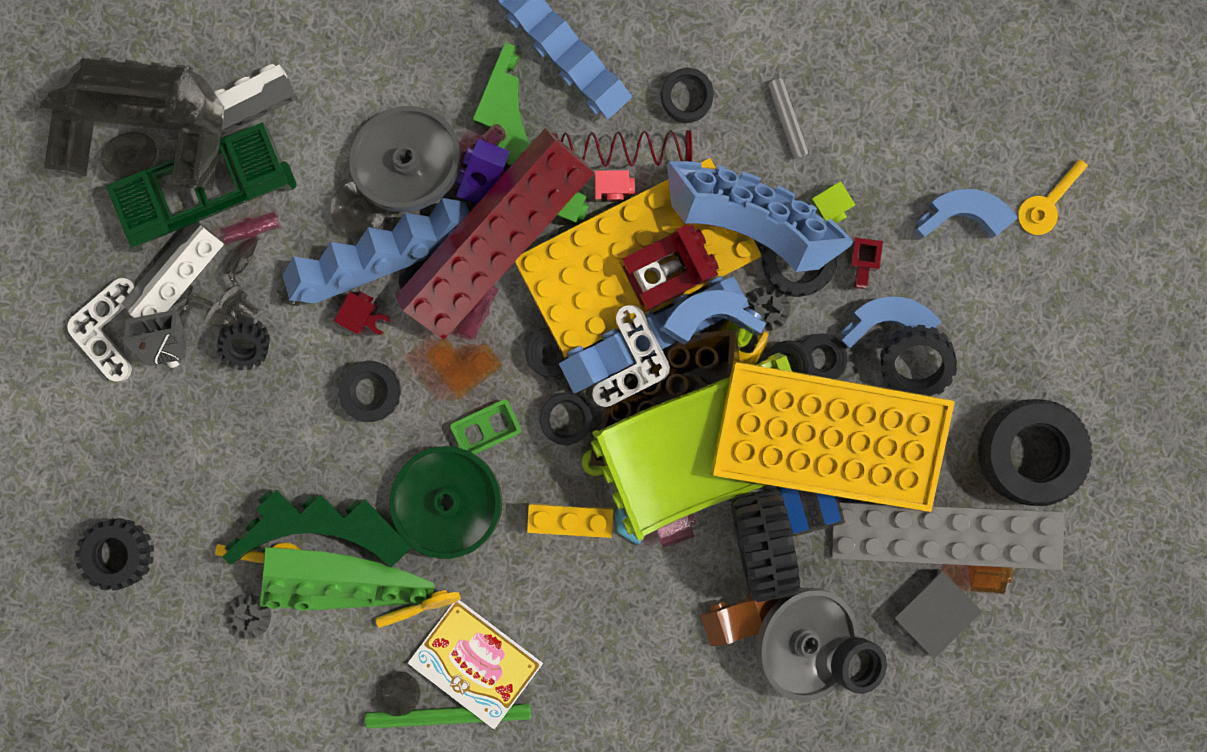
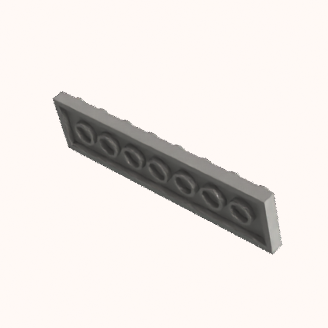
M836 502L841 521L833 523L832 559L1063 570L1064 512L932 506V511L929 512L887 504Z

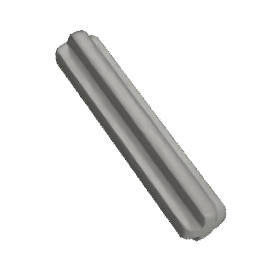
M783 79L772 80L769 82L768 87L793 158H802L808 154V150Z

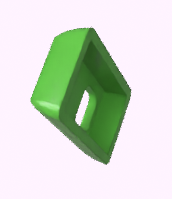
M506 399L458 420L450 426L459 447L474 454L521 432L520 425ZM503 412L509 423V428L496 433L489 419L491 416ZM473 424H478L484 439L471 445L467 440L464 430Z

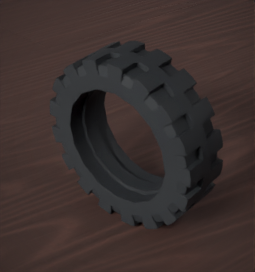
M765 245L762 253V267L767 280L777 290L789 296L803 297L818 292L830 282L837 268L838 256L821 267L817 276L810 281L802 283L793 282L785 278L779 271L776 262V252Z
M917 325L914 328L911 326L904 327L903 331L894 332L892 338L885 341L884 350H881L880 353L883 380L885 384L888 383L889 389L927 396H932L936 393L939 395L944 392L946 386L949 387L953 382L952 376H955L957 372V360L952 342H949L946 334H940L938 329L934 327L930 329L926 328L925 325ZM922 345L931 347L939 352L942 357L941 366L933 375L927 378L909 379L899 374L895 369L896 358L909 347Z

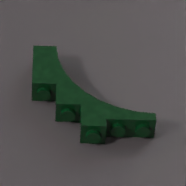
M269 490L258 500L261 505L256 509L264 518L261 520L258 517L255 518L245 528L248 533L241 539L238 537L234 538L224 548L227 553L222 557L229 565H233L252 550L272 540L307 533L333 535L355 542L375 553L390 567H393L412 548L367 499H364L362 502L357 499L346 509L348 515L344 517L322 494L318 497L312 495L302 505L305 510L301 512L281 490H276L274 493Z

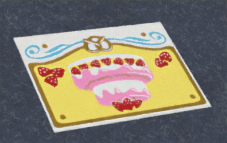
M460 600L450 606L408 662L410 666L493 729L497 727L543 664Z

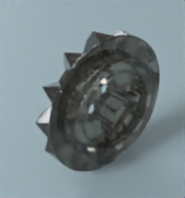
M393 671L383 676L376 686L377 703L385 713L391 716L409 714L419 703L421 695L420 686L417 680L407 672ZM395 682H397L401 690H410L406 694L401 695V705H399L395 697L386 696L394 692Z

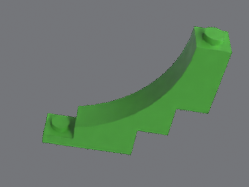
M505 42L473 120L475 124L503 135L498 147L510 151L504 165L510 168L529 147L530 143L526 137L520 115V81L518 77L508 73L509 70L512 72L515 70L519 56L516 55V46ZM577 192L556 217L577 225L579 219L584 221L590 206L586 204L587 196Z

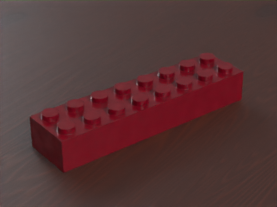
M545 128L397 293L396 298L402 310L445 340L593 176L594 172L582 158Z

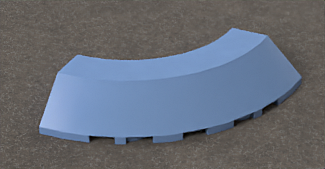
M668 162L667 170L671 206L685 224L715 225L747 235L776 252L795 272L818 270L853 243L852 239L831 218L825 221L815 213L817 210L815 206L795 200L796 194L779 185L777 189L760 183V177L743 171L739 176L720 165H717L715 170L701 167V162Z

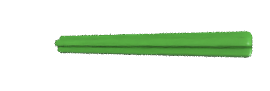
M528 703L513 704L501 721L531 719V705ZM465 707L368 712L365 715V726L368 729L484 722Z

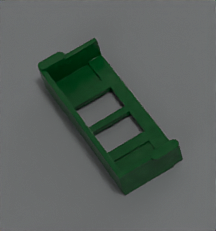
M262 122L190 153L110 183L106 187L130 247L139 252L143 250L142 244L283 187L287 191L294 190L297 187V183L289 164L281 161L270 131ZM223 153L237 190L209 201L195 164ZM186 168L200 205L172 216L158 179Z

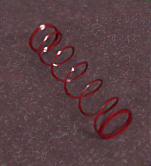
M645 130L639 137L632 164L624 138L619 131L613 137L606 165L602 158L597 137L593 132L588 135L582 158L585 161L591 135H593L601 163L604 167H607L611 160L617 134H619L627 161L633 167L637 160L642 136L645 133L653 160L659 166L663 159L668 136L672 133L680 161H683L676 135L672 130H669L666 134L659 163H657L650 137ZM686 130L685 161L692 162L691 130ZM565 132L561 138V142L563 143L564 137L566 135L568 138L570 149L574 152L570 136ZM552 133L556 138H558L557 133Z

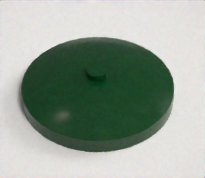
M440 446L416 454L400 469L390 494L391 517L399 535L417 552L438 559L462 557L479 549L496 530L502 513V492L495 473L481 457L458 447Z

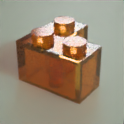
M445 338L424 355L458 400L463 399L504 367L487 343L464 359L452 342Z

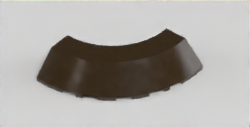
M737 331L701 333L691 337L685 345L677 341L662 349L670 367L667 377L606 407L598 431L648 408L730 377L733 361L740 362ZM654 353L647 358L652 363L649 371L651 374L656 373L660 376L659 370L662 369V365L653 362L651 357L657 355ZM628 375L624 379L625 386L629 389H635L638 385L636 375ZM592 448L590 466H605L602 456L597 458Z

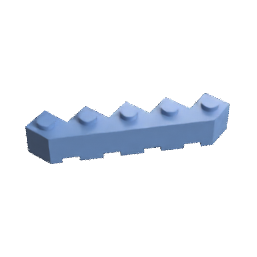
M495 0L507 13L505 18L515 29L520 27L534 42L532 44L534 50L542 58L546 55L561 71L558 74L568 86L573 84L587 99L585 104L595 115L600 112L605 118L609 119L632 98V95L621 80L605 68L594 51L579 40L567 22L552 11L545 0Z
M441 198L429 217L404 213L393 231L368 227L356 246L330 242L320 260L293 257L282 275L289 300L315 304L429 259L469 214L466 202Z
M720 276L708 282L709 288L705 290H724L744 296L734 276L726 280ZM687 293L672 300L674 306L654 315L650 311L644 314L661 349L677 342V340L660 329L674 309L689 298ZM746 301V303L744 304V306H743L742 309H744V308H746V307L749 306V304H748L747 301ZM713 317L703 320L693 335L725 318ZM634 325L635 330L629 331L632 336L635 332L642 331L644 328L643 326L636 328ZM617 328L602 335L604 341L593 347L583 350L582 346L566 353L568 359L559 363L574 394L637 363L622 332L619 333ZM640 335L636 339V347L640 351H647L650 347V340L645 335ZM655 350L651 354L643 356L642 358L645 359L651 356L652 354L656 353Z

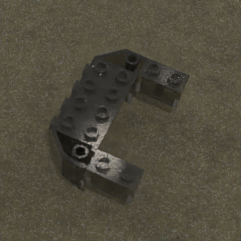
M103 57L100 60L82 58L52 84L41 101L40 108L52 112L44 163L45 169L61 174L86 176L94 122L179 130L171 183L186 188L213 191L225 107L204 77L194 73L192 67L185 65L169 67L155 62H151L148 65L133 60L117 62V60Z

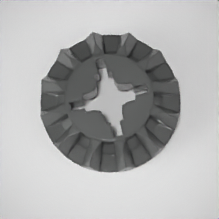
M761 287L755 290L747 299L749 306L745 308V311L749 308L762 316L760 320L766 323L763 331H773L780 328L789 317L790 303L785 294L775 287ZM770 297H772V307L780 312L770 313L766 320H763L764 310L760 309L756 304L765 305L770 300Z
M252 594L237 597L229 604L225 614L227 627L230 628L234 636L245 640L261 636L267 630L271 621L270 609L268 607H261L260 597ZM249 607L250 614L259 619L250 621L246 629L245 619H241L237 615L246 613Z

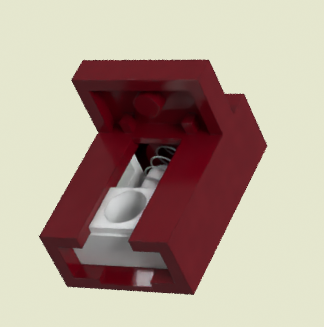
M686 224L676 229L673 234L622 258L619 262L644 313L718 275L716 271L719 269L718 263L713 254L708 255L704 244H706L705 237L700 229H695L693 224L689 226ZM673 254L677 259V261H674L673 259H671L672 261L670 262L666 261V264L664 265L658 264L659 261ZM679 267L682 269V274L668 281L666 280L667 275L671 276V273H676L675 271L679 270ZM645 271H654L658 276V282L656 284L646 282L644 278Z

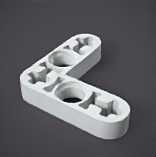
M125 278L113 281L69 320L67 325L69 334L109 380L116 382L128 379L132 371L131 364L101 328L125 308L122 302L126 299V296H119L115 300L119 303L116 306L115 302L107 297V295L110 293L111 296L115 297L119 294L120 285H129L130 288L127 290L129 294L136 287L132 280ZM101 301H106L110 306V311L105 317H100L96 312V306ZM89 311L91 317L97 320L98 323L95 324V322L90 321L85 326L86 333L76 332L78 329L76 323L78 321L86 322L91 318L86 315ZM98 340L104 341L107 345V350L102 356H97L93 352V345ZM113 352L115 356L111 357L112 361L116 364H123L121 368L122 375L112 374L114 367L110 362L102 363V361L110 358Z
M627 305L619 309L616 321L637 364L595 386L593 398L600 406H611L663 380L669 373V363L643 311L636 305ZM627 310L629 313L636 314L637 317L633 320L636 328L640 326L644 328V330L635 332L632 336L629 331L635 330L632 323H625L624 318L627 317ZM640 335H645L650 340V347L647 351H640L636 347V339ZM654 350L657 355L651 358L655 364L662 365V369L659 370L660 376L656 373L651 374L649 371L652 367L650 359L644 361L642 358L651 354ZM628 373H632L638 378V385L635 389H629L624 384V377ZM618 384L620 390L610 395V401L608 398L602 399L600 394L603 392V386L607 390Z

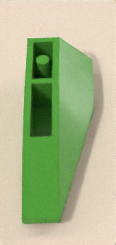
M265 547L260 606L270 609L291 608L307 611L421 604L423 601L430 599L434 591L433 582L378 562L323 551Z

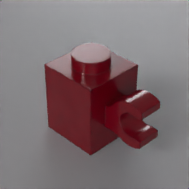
M855 237L852 239L853 243L850 246L847 268L857 269L854 288L865 289L868 286L869 271L875 272L880 269L883 241Z
M359 290L357 295L352 292L348 293L334 322L361 336L366 327H369L375 334L383 335L384 332L377 328V322L383 319L390 323L391 319L385 314L373 316L377 308L376 305L372 304L374 298Z

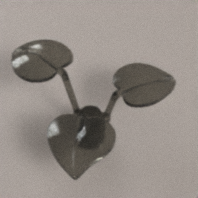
M257 236L247 239L229 252L223 263L222 272L229 274L228 278L233 286L226 289L217 301L212 302L196 294H191L193 286L189 285L168 311L177 310L181 317L186 311L189 301L196 300L210 306L204 317L205 323L210 326L237 324L239 316H244V321H248L249 317L255 319L258 309L246 300L248 295L241 289L235 276L241 273L249 264L260 238Z

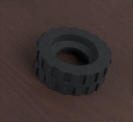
M360 361L353 366L351 365L342 374V379L338 383L339 393L337 394L341 401V407L346 410L349 416L358 421L376 422L387 418L388 415L395 411L394 409L400 402V381L397 379L395 372L387 365L376 361ZM365 378H375L382 384L383 396L374 405H365L356 396V387Z

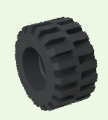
M117 518L92 525L91 529H87L83 533L85 537L79 539L77 543L80 546V550L75 551V557H80V562L76 563L78 569L83 568L84 573L81 576L84 580L89 578L91 580L90 585L93 587L100 586V590L105 591L112 589V591L120 590L142 580V576L150 570L148 565L153 563L154 557H150V552L154 551V546H149L148 541L151 540L149 534L144 535L143 531L145 529L141 525L136 526L132 520L125 521L124 518ZM109 538L120 540L127 548L128 560L122 570H113L103 561L102 548Z

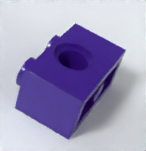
M478 139L475 148L469 147L463 163L468 166L466 170L460 169L455 184L460 185L456 196L478 204L499 180L510 151Z

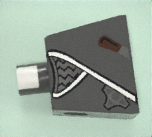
M177 310L125 319L123 343L146 365L153 366L166 363L168 367L174 368L180 365L181 361L186 357L187 336Z

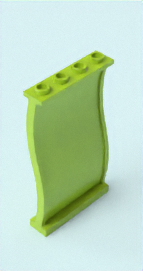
M780 353L769 356V359L757 364L759 366L792 371L787 357ZM730 377L648 408L602 430L592 432L595 439L591 441L592 448L597 458L602 456L605 466L601 470L608 484L612 482L616 492L612 493V497L618 510L622 508L626 518L622 519L628 535L633 534L640 541L644 539L643 536L680 518L767 485L713 476L711 474Z

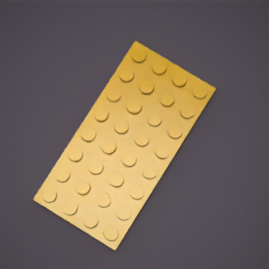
M711 158L701 162V167L716 170ZM669 179L522 253L514 262L565 359L568 357L566 353L580 346L585 349L602 340V335L616 328L619 331L620 328L617 324L616 316L622 307L636 305L643 311L619 262L622 258L673 234L676 229L686 225L671 206ZM688 223V226L693 224L695 229H700L706 240L704 247L708 255L713 254L718 263L719 269L716 270L718 275L647 312L652 311L654 313L672 304V300L686 293L689 295L706 286L708 282L720 276L724 277L762 257L753 238L724 227ZM673 254L659 261L658 264L664 265L666 264V261L670 262L672 261L671 259L677 261V259ZM679 267V270L675 271L676 273H671V276L667 275L666 280L668 281L682 274V269ZM647 270L644 272L646 282L650 284L658 282V276L654 271ZM627 310V317L624 318L625 323L631 322L633 324V320L637 316L635 313H629Z
M733 361L711 474L713 476L931 512L955 401Z

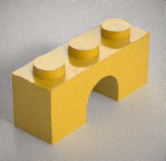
M530 503L527 533L612 538L614 509Z

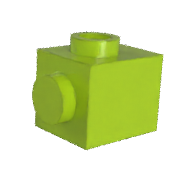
M841 181L810 201V204L817 208L815 213L825 221L831 218L836 224L847 218L845 212L855 206L854 201Z

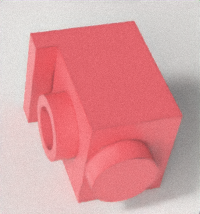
M629 170L595 171L596 202H601V196H607V201H623L624 196L635 194V178H629Z

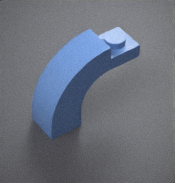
M961 189L946 193L928 204L934 214L932 215L928 212L916 222L919 227L913 232L921 240L947 218L966 216L978 222L987 234L993 238L1018 217L1006 203L990 193L975 189Z
M711 290L691 296L681 303L668 316L660 330L685 345L689 342L698 325L708 318H725L754 336L762 332L766 323L760 320L762 316L754 310L747 308L745 311L742 309L747 301L746 297L730 291Z
M883 297L870 301L851 313L858 323L850 322L840 332L844 336L840 341L846 349H849L872 326L880 322L895 323L903 329L907 326L914 328L917 325H925L926 328L930 329L931 327L935 328L942 321L932 311L917 301L903 297Z

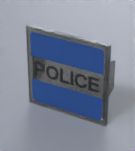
M777 486L784 499L793 537L846 523L838 496Z

